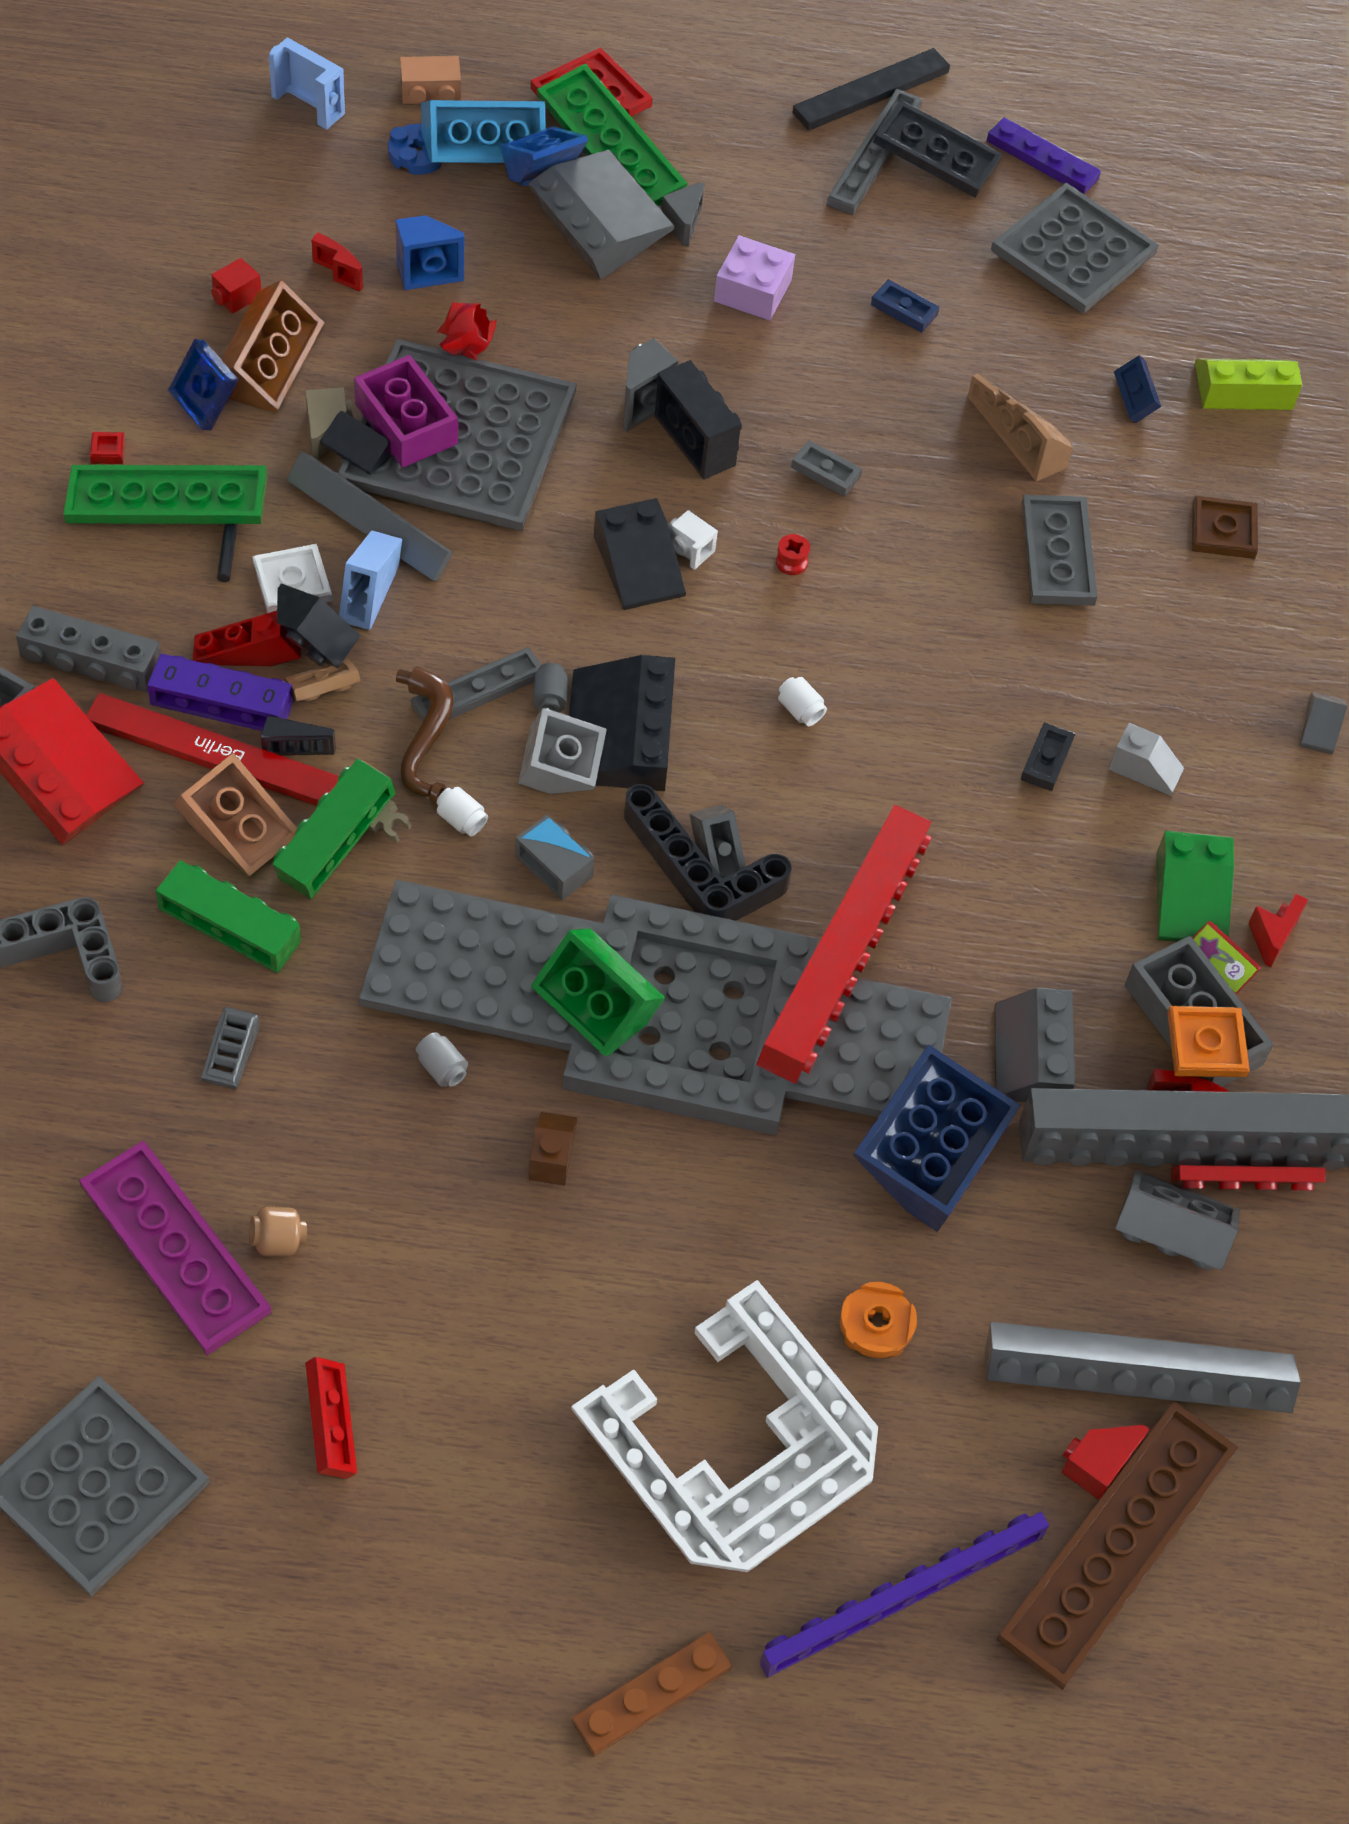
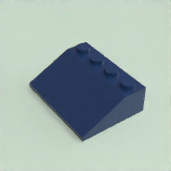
M928 1044L853 1156L908 1213L938 1232L1021 1105Z

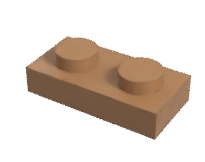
M349 658L343 660L339 668L325 665L285 678L286 683L292 685L293 698L296 701L305 702L315 700L320 694L326 692L347 690L352 684L361 682L358 669Z

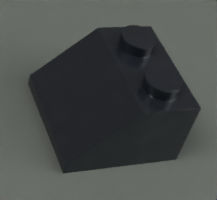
M282 583L277 588V623L287 631L285 637L296 646L304 647L308 651L306 656L315 664L323 667L326 663L339 668L361 635L320 597Z

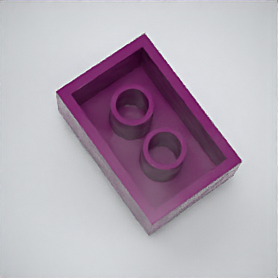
M411 355L354 377L355 405L375 432L390 441L391 454L402 468L458 444V417Z

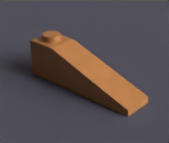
M979 374L972 376L967 397L1035 481L1067 469L1073 447L1070 441L1054 425Z

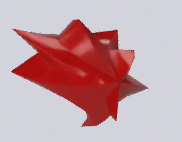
M452 302L444 323L436 331L446 335L439 345L444 351L452 355H463L477 361V355L487 349L493 338L497 319L489 321L485 308H481V303Z

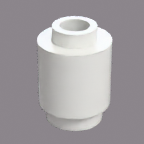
M791 677L780 686L778 700L799 723L804 722L809 727L817 723L825 715L827 707L824 705V699L803 677L796 679Z
M455 787L454 789L447 788L437 799V814L461 834L466 833L473 837L484 827L488 820V815L484 813V807L460 787Z

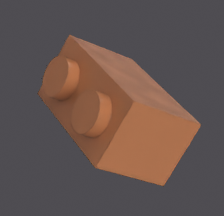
M459 56L400 57L402 104H421L429 100L461 101Z

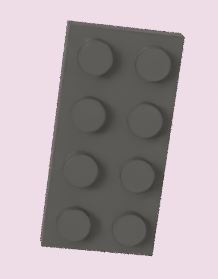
M1023 495L1021 504L1031 603L1095 606L1097 590L1087 497Z

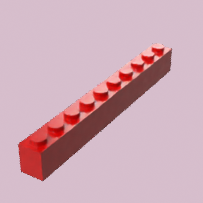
M894 804L766 1039L758 1058L757 1066L794 1084L797 1083L802 1072L807 1074L811 1072L818 1057V1054L813 1052L815 1047H824L832 1028L827 1026L829 1021L837 1022L845 1005L844 1002L840 1001L842 996L844 995L849 998L858 981V978L853 976L855 971L860 973L864 971L871 956L870 953L866 952L868 947L876 948L884 931L879 928L880 924L888 925L896 906L891 904L893 899L900 902L908 886V883L903 880L906 876L912 879L920 863V860L916 858L917 854L924 856L932 837L928 836L927 833L932 821Z

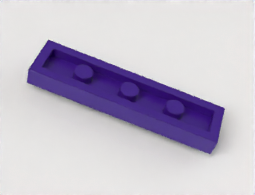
M1005 117L988 132L987 142L1063 184L1068 183L1083 194L1100 177V169Z

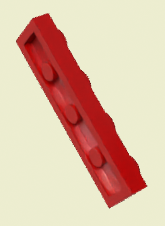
M1179 1165L1171 1167V1182H1183V1189H1205V1182L1219 1183V1189L1240 1190L1241 1183H1255V1190H1278V1184H1291L1292 1191H1314V1184L1326 1182L1325 1168Z

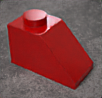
M1145 1425L1091 1429L1082 1441L1075 1437L1062 1455L1067 1459V1462L1061 1473L1100 1500L1143 1443L1150 1429Z

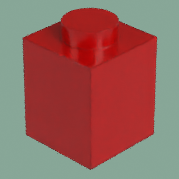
M242 258L211 274L213 287L211 294L218 305H223L232 314L251 304L257 292L261 290L260 275Z

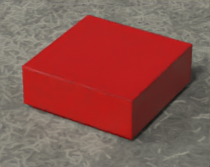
M92 432L91 464H124L125 432Z

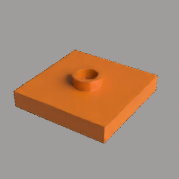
M1169 1007L1167 1014L1175 1076H1248L1250 1069L1242 1008Z

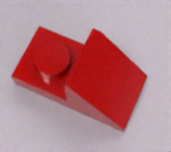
M1297 893L1290 905L1282 903L1276 915L1260 906H1256L1249 920V927L1264 963L1269 967H1272L1308 902V899Z

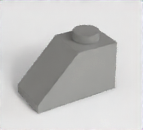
M1128 723L1117 745L1109 770L1172 796L1184 767L1160 735Z

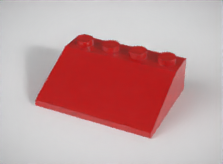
M54 678L0 708V773L62 845H65L144 784Z

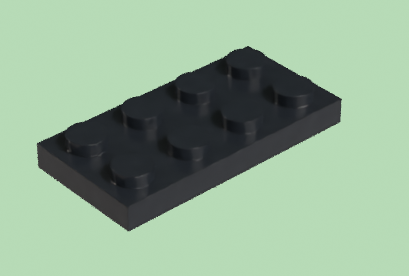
M900 100L876 133L873 141L874 144L975 198L1000 163L1003 155Z

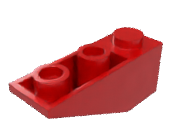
M276 610L195 635L192 661L228 666L271 667L301 658V648L285 637L287 631L277 623Z

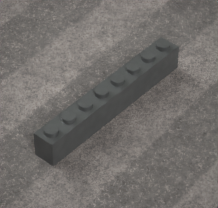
M990 1322L985 1347L987 1380L1286 1413H1293L1301 1383L1294 1354Z

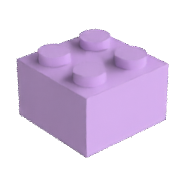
M739 235L717 274L714 302L771 321L792 281L795 254Z

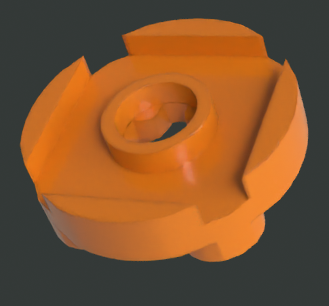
M869 1282L861 1285V1289L853 1293L851 1292L846 1297L840 1313V1328L844 1335L846 1346L872 1358H887L900 1355L911 1342L916 1329L917 1313L913 1303L910 1305L909 1301L903 1296L904 1292L892 1284ZM875 1312L882 1313V1319L888 1321V1324L876 1327L872 1322H869L868 1318H873Z

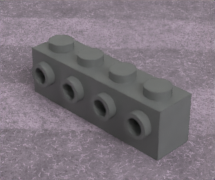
M33 605L16 635L20 656L31 662H42L56 666L66 672H77L87 675L94 680H105L119 684L129 690L136 689L146 693L148 691L147 684L161 654L159 641Z

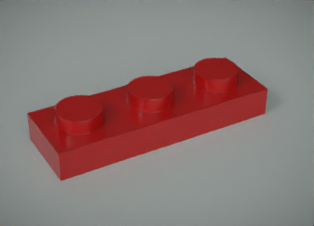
M314 1357L305 1362L317 1473L348 1479L357 1474L345 1364Z

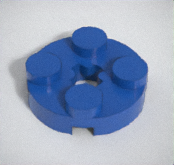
M422 123L395 127L391 130L388 141V156L396 168L400 169V166L409 169L410 174L423 175L432 173L441 167V163H430L422 136ZM415 147H420L422 150L417 151Z

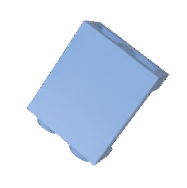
M288 37L271 49L268 59L272 98L278 100L285 93H291L317 108V125L326 130L345 114L343 68Z

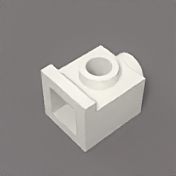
M689 510L681 517L674 518L668 524L675 552L690 560V567L694 570L715 552L718 531Z

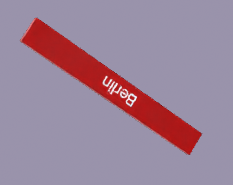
M102 693L98 694L86 714L98 730L210 769H214L234 753L262 787L317 806L319 799L325 793H330L338 783V775Z

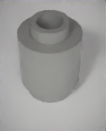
M437 1032L431 1033L417 1045L416 1052L419 1055V1062L439 1086L449 1085L452 1087L459 1084L465 1078L468 1062L446 1036H440Z

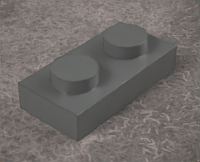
M810 440L792 459L791 464L792 469L844 497L861 478L862 468Z

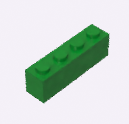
M359 758L355 760L351 767L347 766L342 770L335 787L330 793H325L319 799L315 812L309 819H304L299 824L295 837L287 846H282L274 857L272 865L278 879L311 900L370 827V824L384 806L395 795L391 778Z
M180 860L155 890L159 910L277 974L301 943L300 924L294 917L287 913L280 914L269 908L261 899L249 897L239 892L233 884L227 881H219L209 876L200 866H191Z

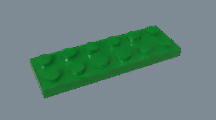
M586 63L537 89V97L540 101H545V107L565 130L587 135L588 142L582 150L587 156L610 150L657 206L662 204L663 196L687 187L685 179Z
M72 465L63 515L66 523L262 524L267 469L266 465Z

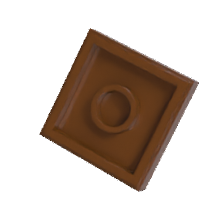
M1195 495L1192 511V551L1255 559L1258 553V503Z

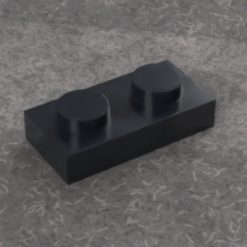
M1044 722L1020 780L1053 791L1073 743L1075 733Z

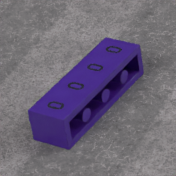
M161 653L147 684L150 705L258 731H263L268 716L287 719L293 705L292 685L276 678L269 679L252 675L246 671L222 668L212 663L204 664L187 660L177 655L170 656Z

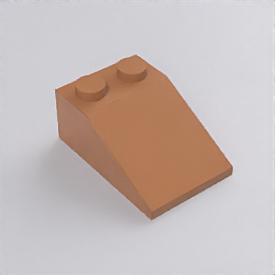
M234 753L181 794L173 803L195 831L247 877L251 876L275 856L282 846H287L295 837L297 829Z

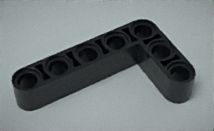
M636 784L627 790L624 808L626 823L694 912L737 921L782 897L787 892L792 868L789 859L781 854L767 855L722 879L654 789L645 784ZM741 890H748L750 892L746 893L742 892ZM712 905H718V906H721L722 908H715V907H712Z

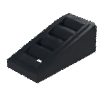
M268 716L261 734V745L263 750L281 756L334 755L336 750L335 730Z

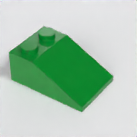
M1175 831L1164 832L1157 850L1158 940L1178 942L1188 936L1193 938L1208 921H1211L1229 937L1234 878V837Z

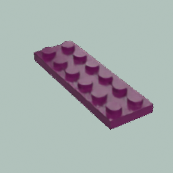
M144 1140L79 1180L83 1191L206 1356L272 1313L271 1306Z

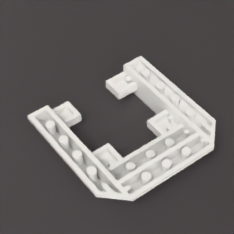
M758 1280L728 1299L726 1307L695 1327V1335L717 1362L742 1345H745L789 1399L786 1403L768 1414L765 1421L787 1449L730 1490L706 1460L697 1464L678 1479L670 1471L632 1422L657 1404V1398L635 1370H632L607 1388L604 1385L600 1386L571 1408L690 1564L741 1572H749L872 1482L878 1434L876 1423Z

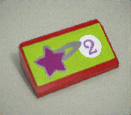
M1208 921L1193 937V940L1236 995L1261 969L1249 955L1211 921Z

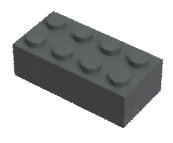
M1191 936L1132 964L1124 986L1170 1047L1171 1040L1167 1014L1170 1006L1242 1008L1250 1072L1264 1065L1274 1044ZM1198 1076L1221 1087L1240 1078Z

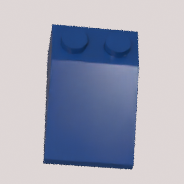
M550 127L501 144L500 148L509 180L520 183L521 186L529 185L528 182L553 165L577 159L587 144L588 139L587 135Z

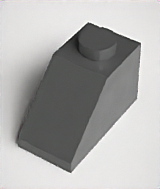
M721 804L689 813L695 843L722 879L746 867L735 812Z

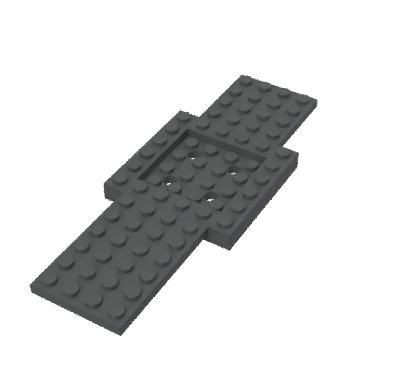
M396 879L360 993L359 1006L570 1051L563 1075V1090L776 1135L784 1097L879 1117L928 1044L942 1053L952 998L858 978L850 997L848 998L843 995L840 1000L845 1005L837 1022L835 1023L830 1020L827 1025L832 1030L824 1047H815L813 1052L817 1053L818 1057L809 1074L802 1072L797 1083L794 1084L756 1064L766 1039L816 949L818 938L612 894L610 895L604 922L599 923ZM591 928L666 997L647 1025L606 1057L530 986L569 930ZM660 973H666L673 978V981L669 984H660L654 977ZM729 988H736L742 992L743 996L739 999H730L724 994V991ZM650 1033L654 1034L659 1041L654 1045H646L640 1041L639 1037ZM717 1048L724 1049L728 1052L729 1057L725 1060H716L710 1055V1052Z

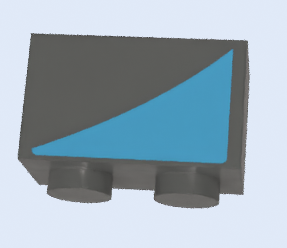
M545 815L516 837L515 857L561 900L593 878L594 857L591 851L585 845H579L570 836L569 831L563 824L556 823L548 815Z

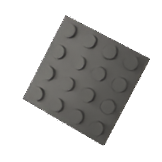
M1065 183L992 242L991 251L1084 314L1157 253L1159 244L1068 183Z
M98 1376L0 1466V1511L87 1595L92 1597L210 1484L207 1475Z

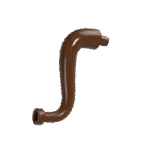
M418 666L412 672L399 669L396 674V682L408 685V690L411 694L425 697L430 701L428 713L403 756L401 779L409 790L429 797L431 802L436 803L441 793L446 790L445 784L439 782L433 785L425 783L417 777L416 771L419 763L440 736L451 716L453 709L452 690L445 680Z

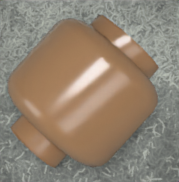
M264 1206L258 1211L257 1215L251 1216L249 1243L251 1246H255L257 1252L263 1256H292L297 1251L299 1243H305L306 1221L300 1220L297 1210L292 1207Z

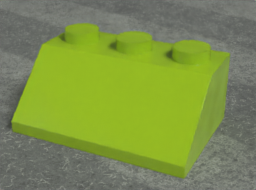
M1276 359L1195 360L1203 409L1293 410L1302 388L1297 361Z

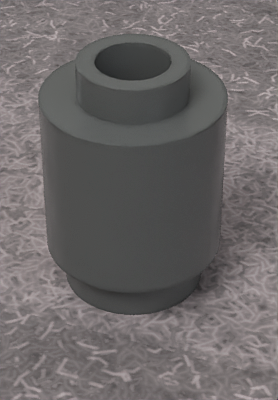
M546 663L541 665L534 676L533 706L538 711H541L542 708L555 712H561L565 709L568 676L561 665Z

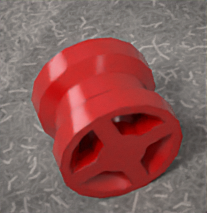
M789 534L782 537L778 544L777 568L787 575L803 573L808 565L809 541L798 534Z

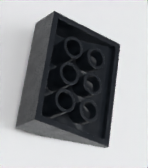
M639 655L573 670L569 716L607 729L596 786L630 788L636 784H645L655 791H665L675 658Z

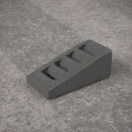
M224 1007L204 1066L201 1081L237 1090L260 1030L258 1015ZM226 1038H231L242 1041V1044L240 1045L225 1040ZM225 1052L237 1055L238 1057L237 1059H234L231 1057L220 1055V1053ZM217 1064L234 1070L233 1073H228L215 1069V1066Z

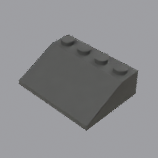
M610 150L553 165L528 182L537 204L600 280L675 229L670 220Z

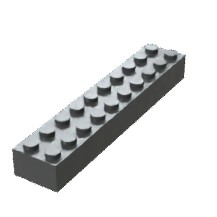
M1031 1088L1019 1121L1022 1162H1034L1038 1165H1048L1053 1162H1070L1076 1166L1089 1163H1106L1109 1166L1138 1163L1147 1167H1156L1162 1164L1193 1166L1251 1165L1255 1167L1314 1166L1323 1167L1326 1170L1349 1167V1094Z

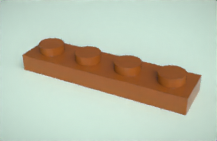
M708 1632L573 1716L572 1723L593 1757L731 1671L732 1664L711 1632Z

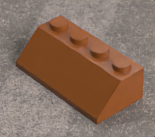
M280 280L257 292L210 379L232 400L276 412L281 406L324 322Z

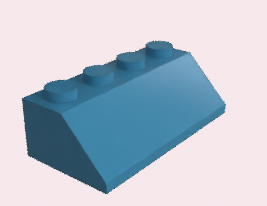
M429 100L422 102V136L430 163H505L500 148L501 144L546 129L545 101Z

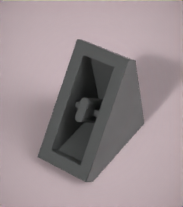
M698 182L663 196L662 212L674 225L675 229L672 232L683 246L689 247L703 206L705 183Z
M1311 692L1300 743L1301 747L1333 754L1348 707L1343 699Z

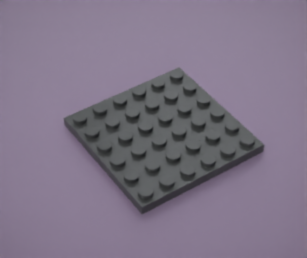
M397 339L386 364L407 355L412 356L458 417V444L403 468L391 454V457L371 475L344 459L338 474L362 491L523 531L575 397L577 383L481 359L476 361L463 355H452L441 349ZM363 416L361 419V423L374 430L372 426L369 424V422L366 420V418Z

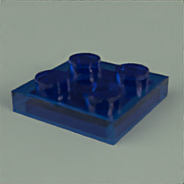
M194 339L168 391L201 430H212L239 379L204 340Z

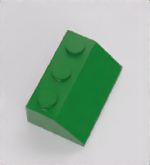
M591 928L569 930L530 985L605 1057L612 1054L645 1027L666 998Z

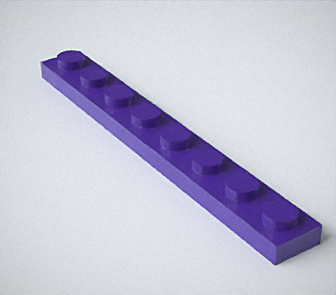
M1042 1512L1031 1517L1027 1514H1022L1011 1520L1007 1524V1529L997 1534L991 1530L980 1535L973 1541L974 1546L964 1551H961L959 1547L954 1548L939 1558L940 1563L928 1569L926 1565L918 1566L905 1575L906 1580L894 1586L891 1582L884 1583L870 1593V1598L860 1603L856 1600L846 1602L836 1609V1615L825 1621L821 1617L815 1618L800 1628L801 1633L789 1639L786 1635H782L771 1640L765 1645L766 1650L763 1651L760 1660L761 1668L768 1678L1043 1539L1049 1527L1047 1520Z

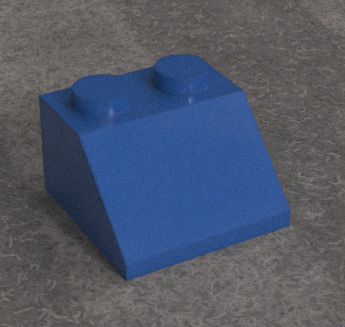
M427 215L395 220L396 263L404 290L464 281L463 232Z

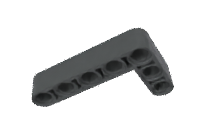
M77 898L0 919V968L76 947L93 998L101 1002H110L121 994L122 981L119 965L100 906L92 898ZM84 919H91L87 922H81ZM55 928L53 931L46 932L48 929ZM14 938H20L17 941H10ZM93 948H101L97 951H89ZM103 977H110L106 981H99Z

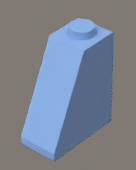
M371 530L346 562L339 616L348 624L367 630L371 629L399 567L402 546L401 538Z

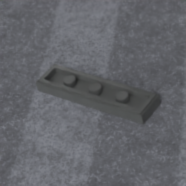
M526 647L447 682L453 694V709L449 720L533 683L534 676L541 664L531 649ZM418 695L411 698V706L423 722L428 713L430 701Z

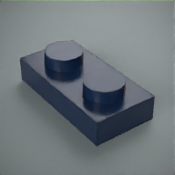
M889 279L872 296L871 306L921 333L937 317L939 312L938 305Z
M1140 355L1114 371L1131 420L1137 423L1162 407L1147 363Z

